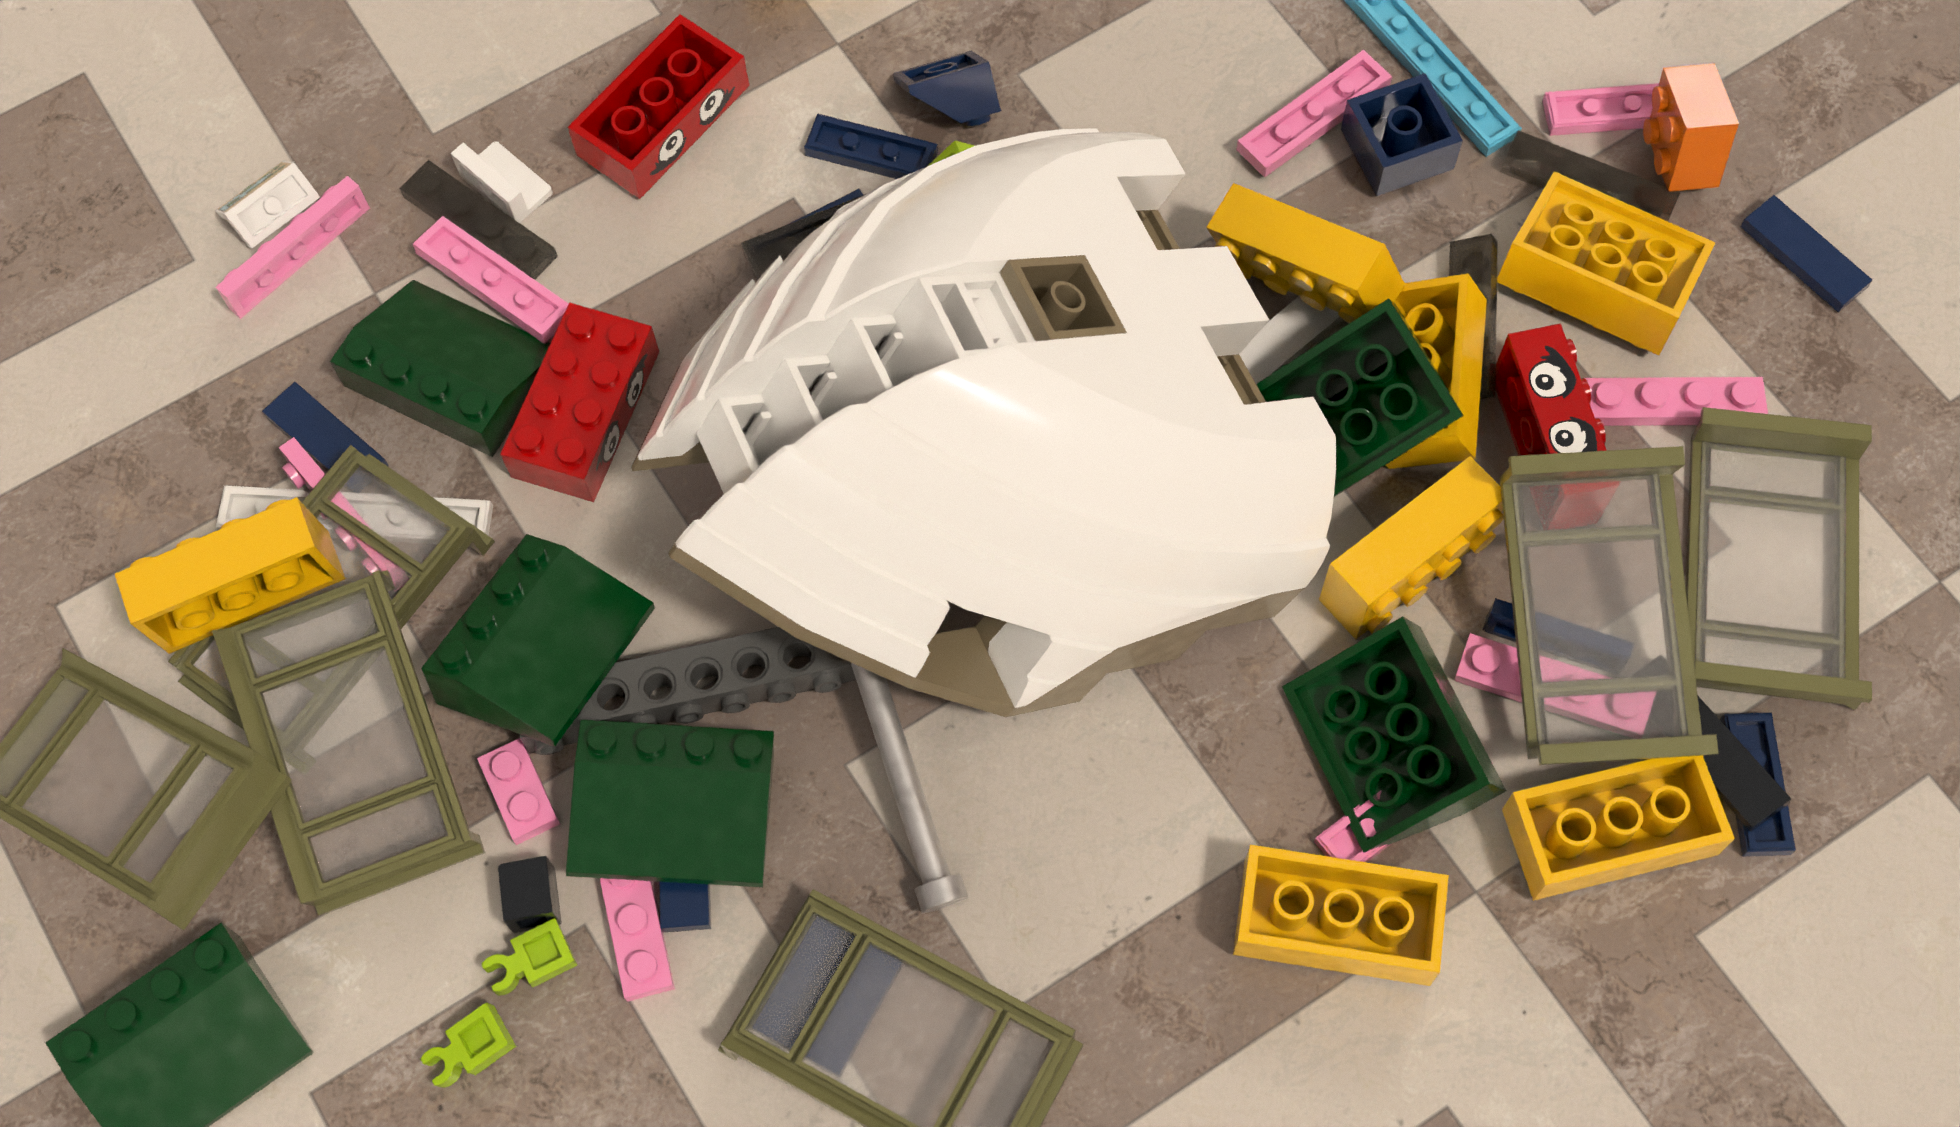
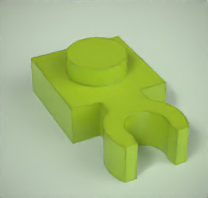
M556 918L511 939L510 942L514 948V954L510 956L495 954L482 962L483 969L487 973L493 972L498 968L506 969L505 978L491 986L497 996L512 992L517 987L519 979L525 976L528 983L534 988L578 966Z
M484 1003L445 1031L451 1042L450 1045L445 1048L433 1047L427 1050L420 1060L423 1064L429 1066L437 1064L442 1059L444 1060V1071L439 1076H436L432 1082L434 1086L446 1088L453 1085L459 1079L463 1067L467 1073L477 1075L517 1046L495 1006Z

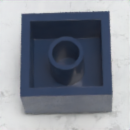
M1426 73L1347 100L1341 131L1376 196L1455 168L1463 140Z

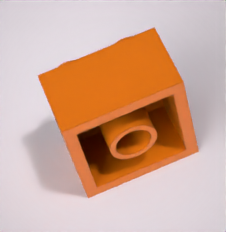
M1715 63L1663 68L1659 85L1653 88L1652 111L1650 118L1644 121L1643 136L1647 145L1651 144L1654 152L1655 171L1658 175H1662L1668 192L1716 188L1720 186L1739 122Z

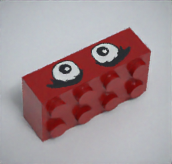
M679 14L568 126L576 155L641 199L750 86L744 56Z
M569 302L500 453L511 478L590 502L595 501L660 352L652 326Z
M1561 323L1508 334L1491 375L1518 456L1607 451L1604 445L1606 442L1604 425L1599 418L1595 419L1590 406V386L1585 378H1580L1576 367L1577 352L1575 345L1571 339H1566ZM1620 481L1531 486L1529 489L1543 530H1565L1597 524L1620 485Z

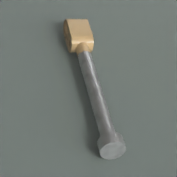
M851 663L923 885L914 889L921 912L936 911L964 901L968 898L962 876L961 874H950L887 680L878 674Z

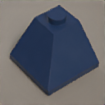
M967 51L893 73L894 81L908 93L960 123L966 122L967 126L986 123L991 120L990 114L1001 112L990 63L973 51Z

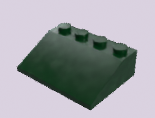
M412 280L356 324L329 362L344 387L493 457L512 429L551 343L546 342L543 344L534 336Z
M1389 298L1256 384L1266 402L1314 397L1336 436L1334 497L1464 416L1421 343L1396 304Z
M526 534L425 662L421 670L436 704L556 746L651 615L655 606L651 600L569 548Z
M1403 616L1282 686L1345 817H1349L1351 822L1349 825L1363 853L1386 844L1390 845L1464 815L1506 792L1498 773L1420 626ZM1381 791L1380 798L1378 799L1376 794ZM1368 800L1375 804L1360 817L1356 816L1354 808L1358 805L1361 806ZM1365 818L1374 820L1373 826L1376 834L1371 838L1366 836L1360 824L1361 820Z
M580 720L574 763L566 876L763 887L774 765V731Z
M222 922L45 1042L67 1081L101 1127H209L314 1053L241 937Z

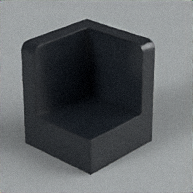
M547 856L503 863L498 866L503 921L513 933L534 929L556 918L559 924H562L556 871Z

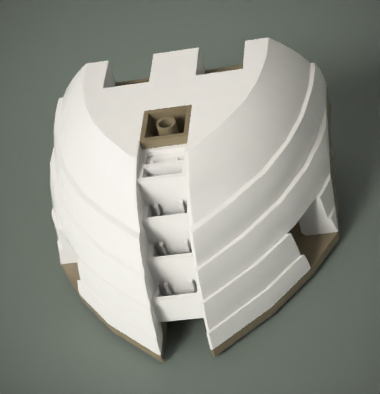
M1097 128L1060 129L1033 132L973 146L886 183L839 208L829 221L814 230L797 245L785 260H782L781 256H779L756 282L752 279L744 286L686 355L675 372L631 469L632 471L709 462L724 495L710 507L701 519L694 520L677 539L668 553L669 557L806 643L904 687L999 716L1011 717L1080 702L1108 673L1176 660L1207 630L1275 617L1306 588L1316 575L1330 548L1326 536L1331 520L1334 498L1336 436L1314 397L1272 402L1265 401L1239 354L1269 321L1266 313L1227 246L1180 249L1158 211L1163 202L1186 175L1166 139L1135 132H1099ZM947 601L966 610L985 615L975 627L936 633L950 609Z

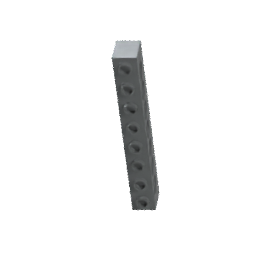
M774 627L616 662L556 746L521 734L519 736L529 753L535 752L539 755H550L560 752L564 749L565 745L577 743L580 720L663 724L676 721L680 724H687L702 719L703 714L721 710L724 713H737L748 709L752 703L766 700L771 703H782L793 699L797 693L815 690L819 693L831 692L840 688L842 683L855 681L856 678L851 662L835 657L829 652L806 643L780 627ZM796 656L810 658V662L803 668L794 669L787 666L789 661ZM751 666L764 668L763 673L755 679L742 677L743 672ZM714 676L718 678L717 683L709 689L702 690L696 688V684L703 677ZM667 686L672 688L670 694L664 699L653 700L650 698L651 693L658 687ZM617 696L625 698L624 703L618 709H604V705L609 699Z

